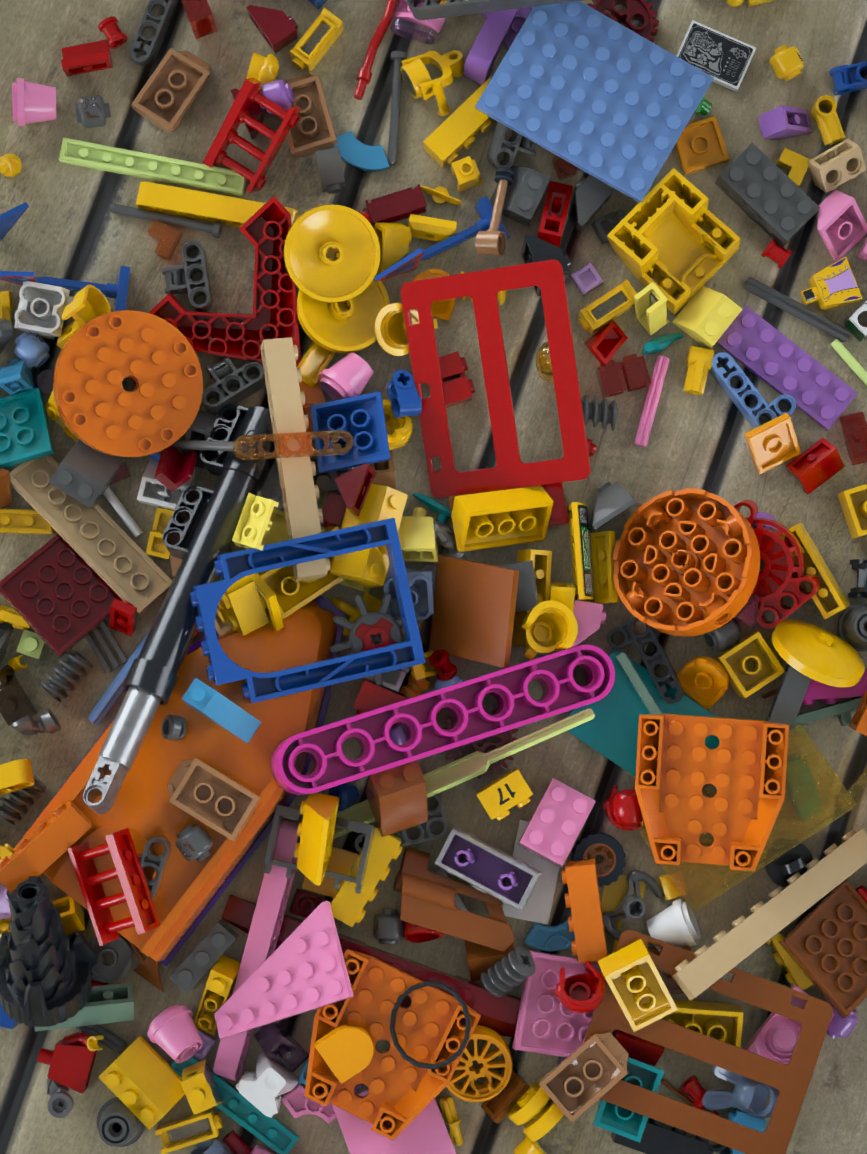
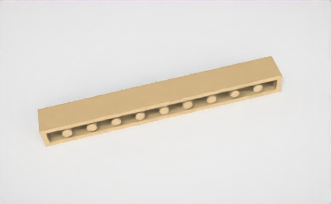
M292 337L263 340L260 348L288 539L292 540L320 534V523H323V514L321 508L318 509L317 507L319 488L318 485H314L313 476L316 475L314 461L310 460L309 454L312 452L311 438H307L306 429L309 428L307 414H303L302 406H305V395L303 391H300L299 383L302 382L301 369L296 367L298 348L297 345H293ZM329 557L292 565L295 582L321 579L327 575V571H330Z
M862 828L857 832L853 829L841 837L844 841L839 846L834 843L823 851L826 855L821 860H818L816 857L805 866L808 870L802 875L796 872L787 879L788 886L784 889L780 886L768 894L771 898L766 903L759 901L751 907L752 914L747 918L741 915L731 923L734 928L726 933L725 930H722L712 939L715 943L709 947L704 944L694 952L696 957L692 961L688 962L685 959L675 967L677 972L672 975V978L688 999L692 1000L865 865L867 863V833Z

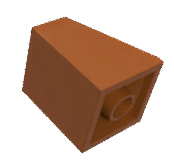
M417 760L370 775L365 794L382 837L428 822L426 781Z

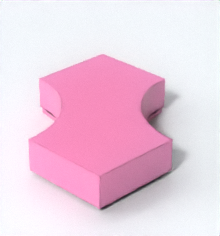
M298 1084L293 1090L281 1097L282 1102L294 1118L305 1114H313L321 1117L328 1124L337 1118L332 1106L333 1104L328 1102L325 1107L305 1097V1087L302 1084Z

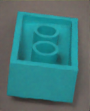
M628 1057V1074L621 1080L657 1093L664 1071ZM600 1099L593 1125L640 1143L648 1117Z

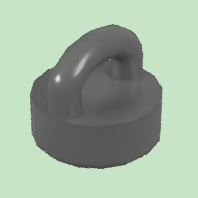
M168 714L163 719L161 733L164 739L182 740L187 732L185 719L181 716Z

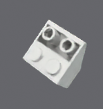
M151 458L142 476L137 500L143 504L174 510L184 489L194 486L198 467L194 468L193 476L190 480L171 492L154 478L158 461Z

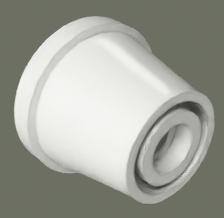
M681 899L673 901L671 906L646 921L651 937L677 947L688 945L694 947L699 944L698 939H701V932L695 915L688 902H683ZM655 945L656 949L661 951L662 947Z

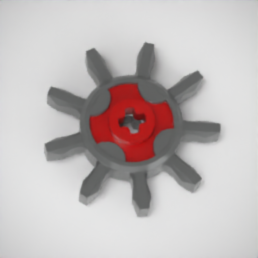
M390 593L384 594L379 611H368L360 595L354 596L355 605L360 611V616L354 622H350L342 616L335 615L333 621L338 626L349 630V640L330 646L331 653H340L345 650H352L353 653L406 641L401 630L403 625L401 616L394 619L388 614L391 604ZM379 632L382 640L380 642L375 641L372 644L370 635H376ZM409 667L399 669L406 674L410 671ZM383 673L373 675L376 684L382 685Z

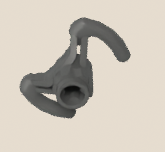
M632 870L627 875L628 890L614 910L602 913L605 932L613 938L619 940L622 931L613 927L612 922L625 918L640 920L644 913L647 912L644 899L640 897L639 881L645 882L653 890L656 897L662 898L664 896L660 884L645 872Z

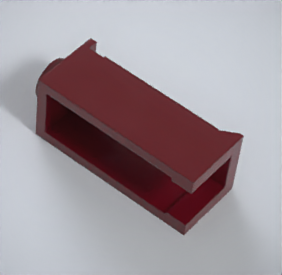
M418 184L414 189L410 187L372 199L371 203L365 200L366 208L363 209L364 212L369 214L371 224L375 227V222L393 223L409 218L410 214L419 215L427 212V205L420 184Z

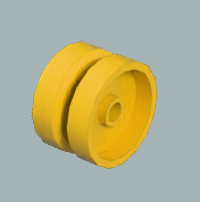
M543 1078L532 1084L508 1112V1117L515 1125L524 1124L523 1133L532 1142L539 1140L547 1134L564 1115L539 1085L538 1082Z

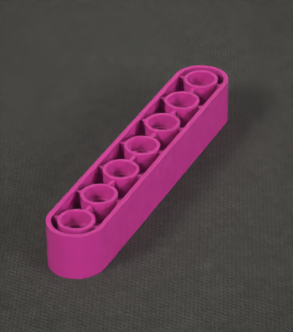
M579 645L288 737L278 744L271 758L272 776L283 790L291 794L305 795L323 791L600 701L608 695L613 687L615 680L614 666L610 657L602 649L593 645ZM576 666L581 667L585 671L586 682L583 686L576 684L573 679V670ZM532 680L539 682L542 687L543 694L539 700L532 699L528 693V684ZM487 694L494 696L498 702V709L493 715L486 713L482 706L483 698ZM440 709L448 710L453 717V723L447 730L437 724L436 715ZM395 723L403 725L407 731V738L403 744H396L390 738V728ZM348 738H353L360 744V754L354 760L347 758L342 750L343 743ZM300 753L308 754L313 760V769L307 775L300 774L294 765L295 759Z

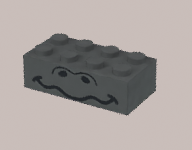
M753 143L719 175L715 182L732 201L772 239H776V243L782 247L820 209L809 196Z

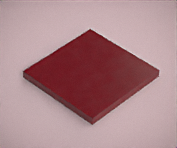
M59 534L54 536L0 581V594L59 658L110 616V606L114 599L123 601Z

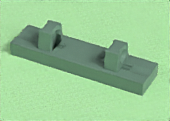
M863 696L799 713L792 728L795 739L806 737L804 724L837 715L841 726L850 725L852 720L850 711L858 708Z

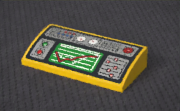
M571 502L568 506L575 600L593 601L594 587L588 509L584 503Z

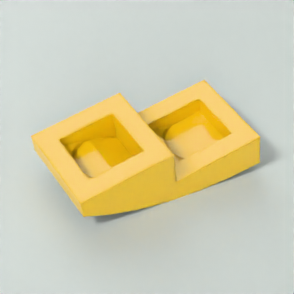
M157 507L145 554L170 559V553L162 541V536L174 510Z

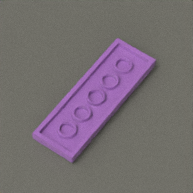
M748 306L743 308L716 342L720 348L780 395L787 394L793 397L796 407L826 431L830 429L857 395L855 390Z

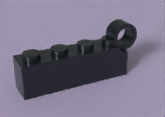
M652 1118L647 1120L640 1143L613 1132L611 1134L613 1142L646 1154H713L727 1147L721 1144H710L708 1139L666 1125Z

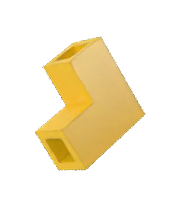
M784 148L776 165L788 170L787 176L799 187L809 167L807 161L811 159Z

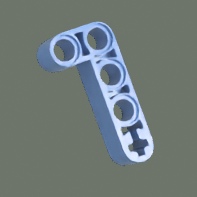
M720 352L713 357L710 373L753 429L761 426L759 422L760 416L764 415L771 421L785 413L791 415L794 412L796 402L793 397L787 394L781 395L768 404L728 353ZM723 361L725 366L718 368L716 366L718 362L721 363ZM731 370L732 373L725 378L724 375ZM730 379H738L741 387L739 389L733 388L730 385ZM745 397L753 398L755 407L750 408L746 406ZM778 402H785L788 406V411H780Z

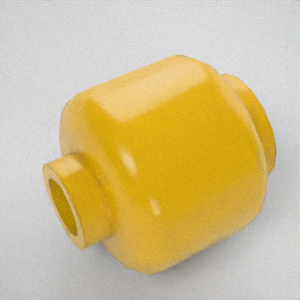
M784 44L773 50L775 55L770 58L769 62L776 78L784 79L786 82L802 74L801 69L804 67V61L797 47L791 46L788 48L787 44Z

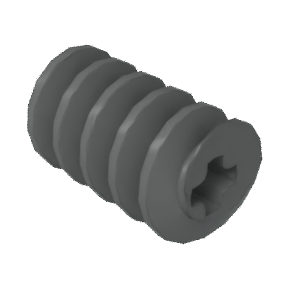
M584 395L581 401L585 425H587L589 420H592L593 427H596L600 421L602 429H605L608 423H610L611 430L614 431L618 415L616 401H612L608 406L607 399H603L599 404L598 397H593L589 403L588 395Z
M73 650L74 654L65 653L68 661L59 660L62 666L61 669L52 668L56 674L55 676L46 675L50 682L49 684L40 683L42 688L59 702H62L60 698L67 699L69 697L66 690L74 691L75 688L72 683L79 684L81 682L78 675L83 677L87 675L84 667L88 669L93 668V665L75 650Z
M34 776L35 784L33 786L8 793V799L0 797V801L3 804L0 806V816L15 825L14 821L19 822L22 819L20 813L26 814L28 812L26 806L32 807L34 805L32 798L39 799V791L44 792L47 789L46 786Z
M516 947L515 951H511L508 956H504L501 961H497L495 966L489 967L488 971H484L481 974L482 983L491 994L502 997L535 973V962L525 948Z

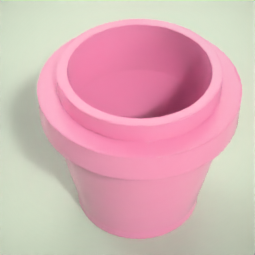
M17 78V83H12L13 122H18V127H25V124L56 120V87L24 81V78Z
M350 352L329 369H324L319 374V385L333 401L359 396L373 375V370L363 358Z
M174 1005L161 1012L150 1023L147 1033L151 1042L157 1043L176 1063L188 1060L203 1046V1041L192 1019L193 1013L187 1005Z

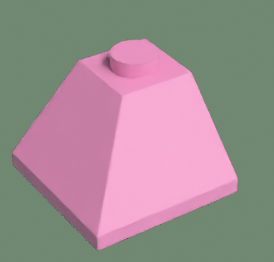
M835 189L819 205L817 229L833 261L837 262L867 234V224L855 199Z

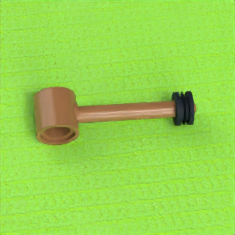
M496 170L494 181L498 183L490 227L486 231H479L476 235L475 247L479 255L502 256L505 253L507 245L506 235L503 231L498 230L507 186L512 185L515 174L511 170Z

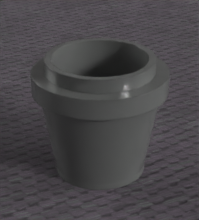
M856 604L847 608L841 614L837 625L838 635L859 652L867 651V631L864 629V624L867 622V604Z
M118 1097L108 1100L101 1107L97 1116L99 1135L110 1146L125 1147L135 1143L141 1137L146 1127ZM119 1123L122 1129L120 1131L114 1130L113 1124Z

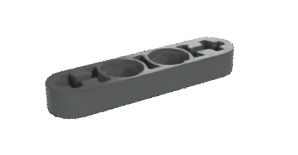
M163 0L149 1L129 51L130 57L136 65L144 66L151 61L176 0H166V2ZM162 6L165 9L164 14L159 17L152 14L153 8ZM147 27H153L156 30V34L152 38H146L143 35V31ZM141 41H143L145 43L144 52L146 56L141 55V57L138 58L136 51L141 52L143 48V44Z

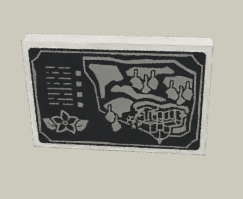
M692 20L676 56L714 77L712 82L737 92L756 47Z

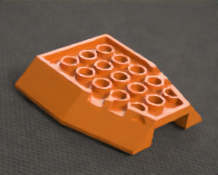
M639 714L635 791L655 863L680 865V862L725 865L730 866V870L755 872L785 799L789 725L764 720L679 714ZM715 735L719 738L720 743L716 748L706 746L705 739L708 736ZM713 784L717 789L716 794L712 797L705 796L702 792L703 786ZM708 832L712 834L714 840L710 845H703L700 842L699 837L702 833Z
M346 949L343 956L354 996L318 1008L313 1022L304 1096L325 1107L329 1102L372 1124L371 1130L394 1141L449 1084L466 1046L462 1054L453 1062L437 1069L419 1068L403 1059L393 1044L390 1032L391 1011L400 995L412 985L422 983L423 981L373 956ZM426 986L416 989L408 995L411 998V1005L408 1007L400 1006L396 1013L395 1032L398 1043L408 1056L420 1063L435 1064L445 1061L458 1051L465 1036L466 1020L462 1006L454 996L435 987ZM467 1005L471 1019L470 1040L481 1015ZM343 1025L361 1027L371 1037L374 1047L372 1060L365 1069L341 1084L315 1048L314 1042ZM380 1039H386L390 1043V1049L386 1052L379 1051L376 1042ZM365 1084L368 1087L369 1093L366 1096H359L355 1092V1086Z

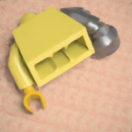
M414 508L412 516H402L398 536L404 561L438 562L437 539L443 546L442 555L466 559V551L459 552L457 550L452 530L447 525L434 521V518L426 517L427 511L424 508Z

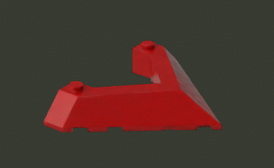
M273 196L239 228L255 246L253 314L188 311L173 293L164 297L148 313L156 315L176 327L187 338L194 351L262 362L260 347L263 340L292 337L293 345H297L298 348L297 367L301 361L296 285L290 278L284 261V245L291 228V214Z

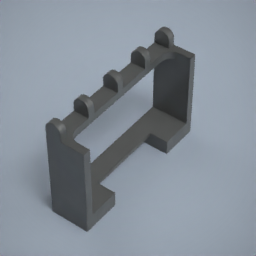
M277 805L264 864H266L264 873L270 874L272 865L286 867V878L291 879L293 870H298L297 864L274 860V854L283 816L303 820V815L300 814V809ZM337 817L336 828L366 834L357 877L326 871L325 876L335 878L334 888L339 889L341 880L354 882L357 884L355 893L361 894L375 825Z

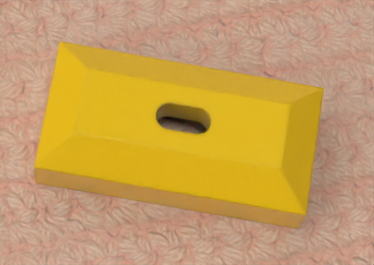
M410 214L408 227L411 228V235L414 238L441 242L455 235L457 222Z
M433 651L424 653L426 663L410 667L412 676L416 680L437 675L434 666H431L428 662V658L432 655Z

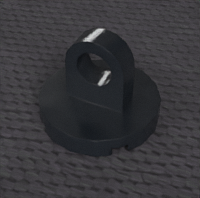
M784 839L777 841L769 848L764 865L770 879L776 884L786 887L789 885L787 879L796 872L802 875L808 869L805 866L813 858L811 852L804 844L796 840Z

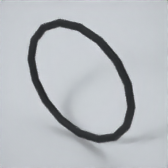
M425 981L412 985L399 996L391 1011L390 1032L393 1044L403 1059L416 1067L437 1069L449 1065L462 1054L469 1040L471 1019L467 1005L457 991L444 983ZM426 986L439 987L454 995L462 1006L466 1020L465 1036L458 1051L447 1060L435 1064L420 1063L408 1056L398 1043L395 1032L396 1013L403 999L414 990Z

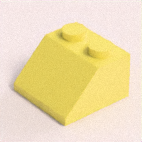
M703 286L688 301L672 323L704 348L711 349L742 311V308L724 294Z

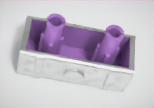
M453 827L435 862V865L446 870L447 873L463 879L475 889L483 893L487 892L502 900L503 903L509 904L520 911L524 909L542 874L541 871L531 867L525 861L514 858L477 838L474 834L458 827Z

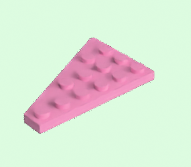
M330 902L320 903L214 1014L220 1039L354 996Z

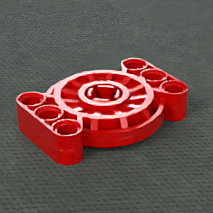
M743 500L734 507L739 512L743 505L750 509V517L746 519L755 532L760 557L765 562V569L759 572L757 583L748 600L750 603L747 602L744 607L759 609L757 615L759 624L764 628H772L813 597L820 588V581L815 575L803 574L805 568L804 554L795 535L784 525L774 520L757 518V504L752 500ZM766 524H767V525H771V526H773V527H775V528H777V529H779V530H776V529H774V528H772V527H767ZM795 550H796L797 555H798L799 564H797V556H796ZM803 581L812 583V592L803 590ZM784 596H791L793 598V607L784 604ZM766 610H770L775 614V621L766 619Z

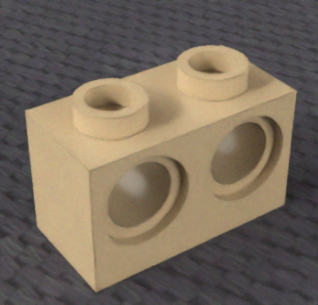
M848 138L807 161L814 185L825 193L835 190L839 185L856 178L858 174L867 170L860 146Z

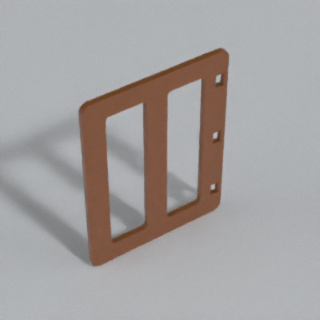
M631 929L621 933L615 949L616 952L639 939L643 941L646 949L648 943L662 947L659 955L651 952L648 953L657 970L670 975H674L677 972L675 967L682 961L687 959L690 962L696 957L694 952ZM737 968L729 971L734 974L731 982L720 978L708 988L800 1022L801 1029L791 1059L788 1064H783L664 1019H659L634 1032L608 983L605 984L604 999L599 1007L594 1009L583 1043L594 1034L608 1032L612 1034L614 1030L618 1029L778 1089L779 1094L768 1127L764 1132L624 1080L616 1083L600 1098L601 1100L745 1154H786L833 1015V1008L828 1002ZM792 996L806 1001L803 1009L790 1004Z

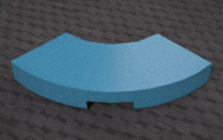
M352 131L337 136L338 144L333 148L339 147L341 159L347 164L371 172L390 169L382 145H365L355 138Z
M568 919L555 926H545L536 922L524 938L523 943L541 951H559L571 948V941H575L574 932L569 931Z

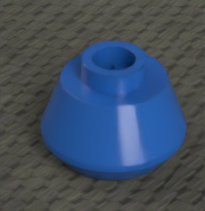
M347 782L329 788L328 795L339 797L338 811H344L356 803L359 798V790L354 783Z

